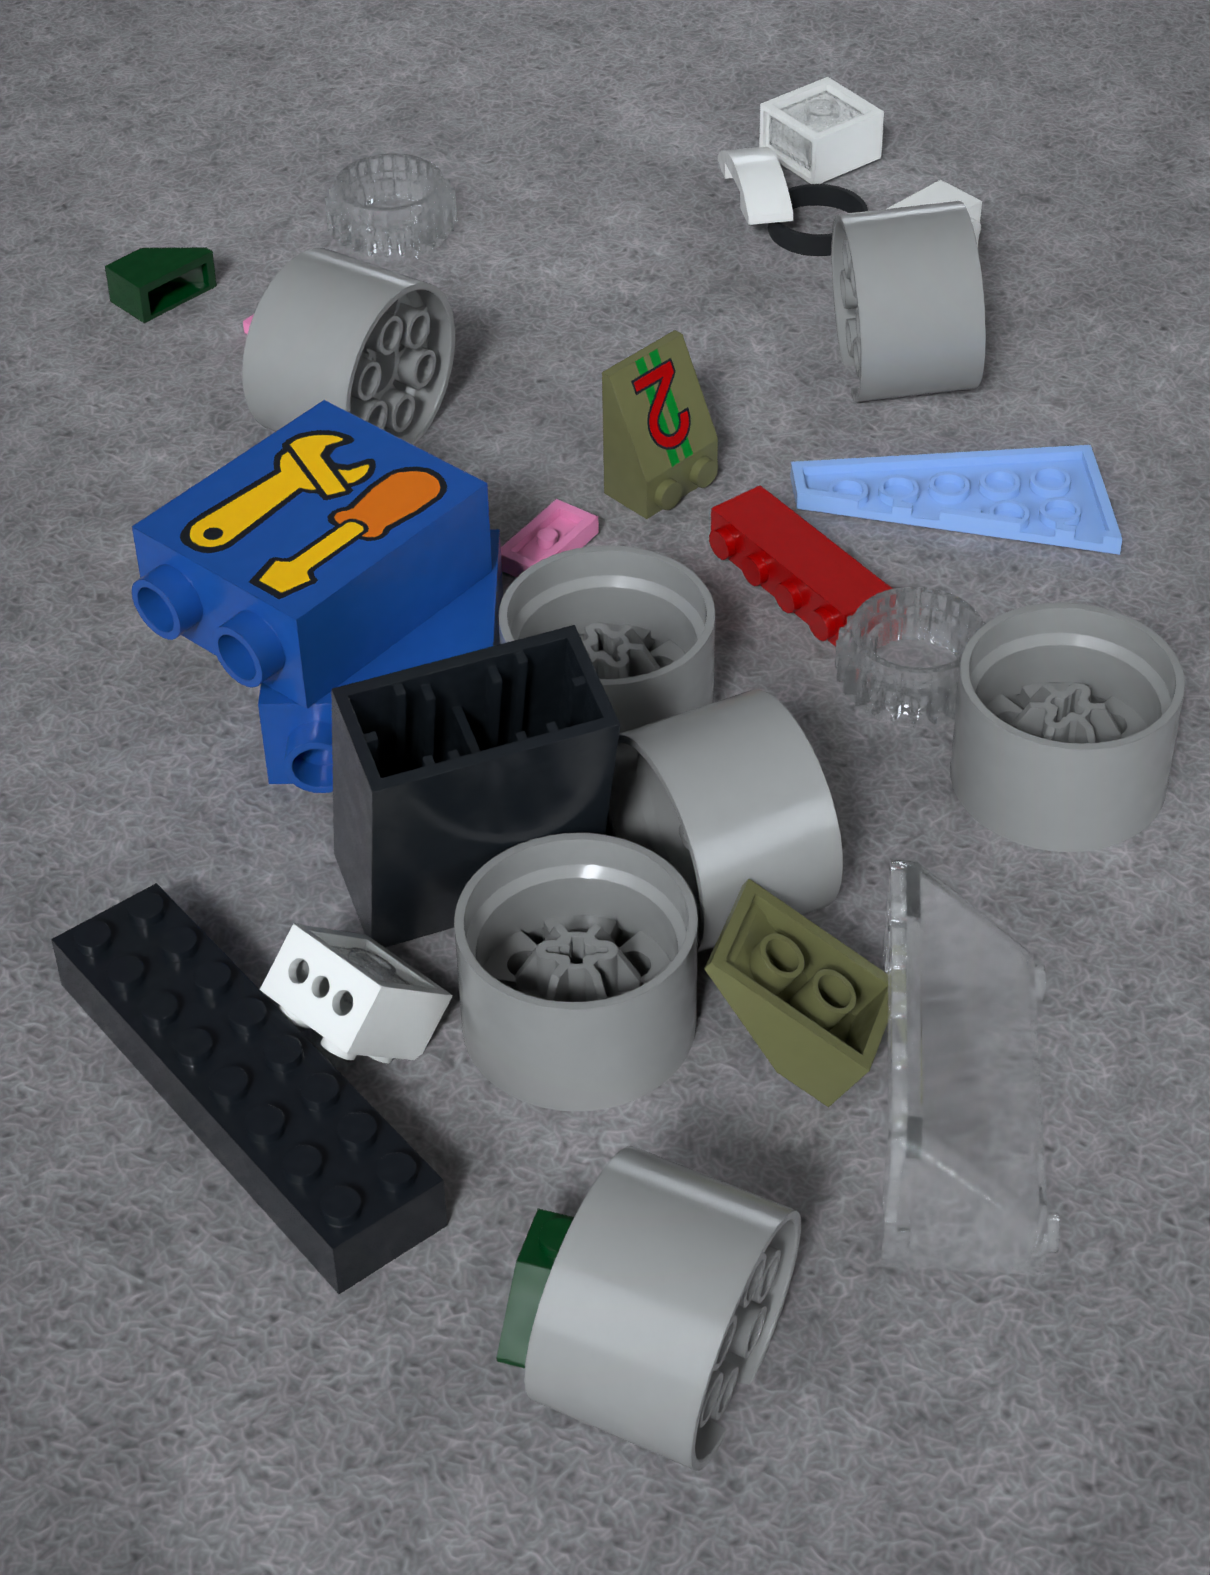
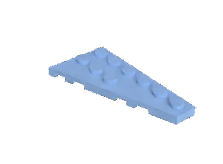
M1091 445L791 462L790 479L797 509L1118 555L1121 552L1122 536Z

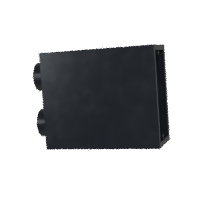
M575 625L331 689L334 855L364 934L384 948L454 928L456 906L466 884L484 864L503 851L520 843L548 835L563 833L605 835L620 722Z

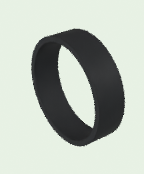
M805 184L788 189L792 209L804 206H828L847 213L868 211L866 203L860 196L839 186ZM781 222L768 223L769 235L780 247L806 256H831L832 233L809 234L790 229Z

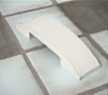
M756 147L722 150L719 152L718 162L725 179H734L740 191V209L748 225L793 221V209L781 165L771 148Z

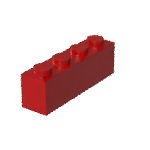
M761 485L711 508L709 542L714 554L721 560H730L741 569L746 580L751 585H760L773 595L784 612H793L809 625L811 632L818 640H828L843 653L892 627L895 590Z

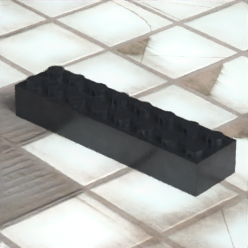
M157 883L51 939L61 985L338 1294H341L448 1226L444 1180Z

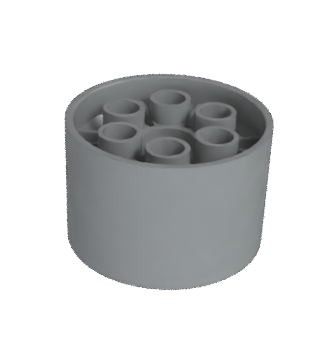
M953 201L837 214L833 222L831 242L833 300L842 363L844 366H855L856 374L860 377L859 387L851 388L853 401L861 402L978 388L983 377L985 363V304L976 237L971 218L964 203Z
M313 248L298 254L286 263L270 282L256 308L249 327L243 355L242 379L244 396L250 413L260 425L276 432L321 401L326 400L412 445L415 444L427 432L444 398L451 375L455 352V322L450 303L445 294L438 287L430 283L329 249Z
M602 545L582 547L564 551L537 562L522 572L506 590L499 608L500 644L575 625L620 722L619 734L714 703V601L703 581L689 568L676 560L653 551L628 546Z
M1065 602L1034 604L1008 611L987 622L970 638L962 653L960 662L950 777L954 792L962 806L976 821L995 834L1024 846L1047 851L1084 852L1098 850L1122 843L1143 831L1159 814L1168 788L1185 689L1184 672L1177 655L1162 637L1141 622L1119 612L1093 605Z
M750 690L619 734L608 810L612 835L653 851L669 862L682 875L689 885L697 906V953L715 947L741 887L748 879L754 881L801 915L827 907L834 902L840 891L843 875L842 842L834 803L826 778L811 744L798 722L776 697L763 690Z
M563 833L535 838L513 846L493 857L472 876L463 889L456 906L454 931L463 1039L470 1058L485 1078L503 1092L528 1104L559 1111L577 1112L608 1109L634 1101L661 1086L679 1069L689 1054L696 1033L698 915L695 899L689 885L669 862L653 851L625 839L594 833Z
M627 1146L620 1150L607 1163L584 1198L562 1242L546 1282L535 1316L526 1356L524 1383L528 1398L695 1471L702 1470L715 1456L726 1433L725 1428L710 1420L709 1417L719 1420L728 1405L736 1382L749 1385L754 1380L771 1342L797 1258L801 1235V1217L799 1212L635 1146Z

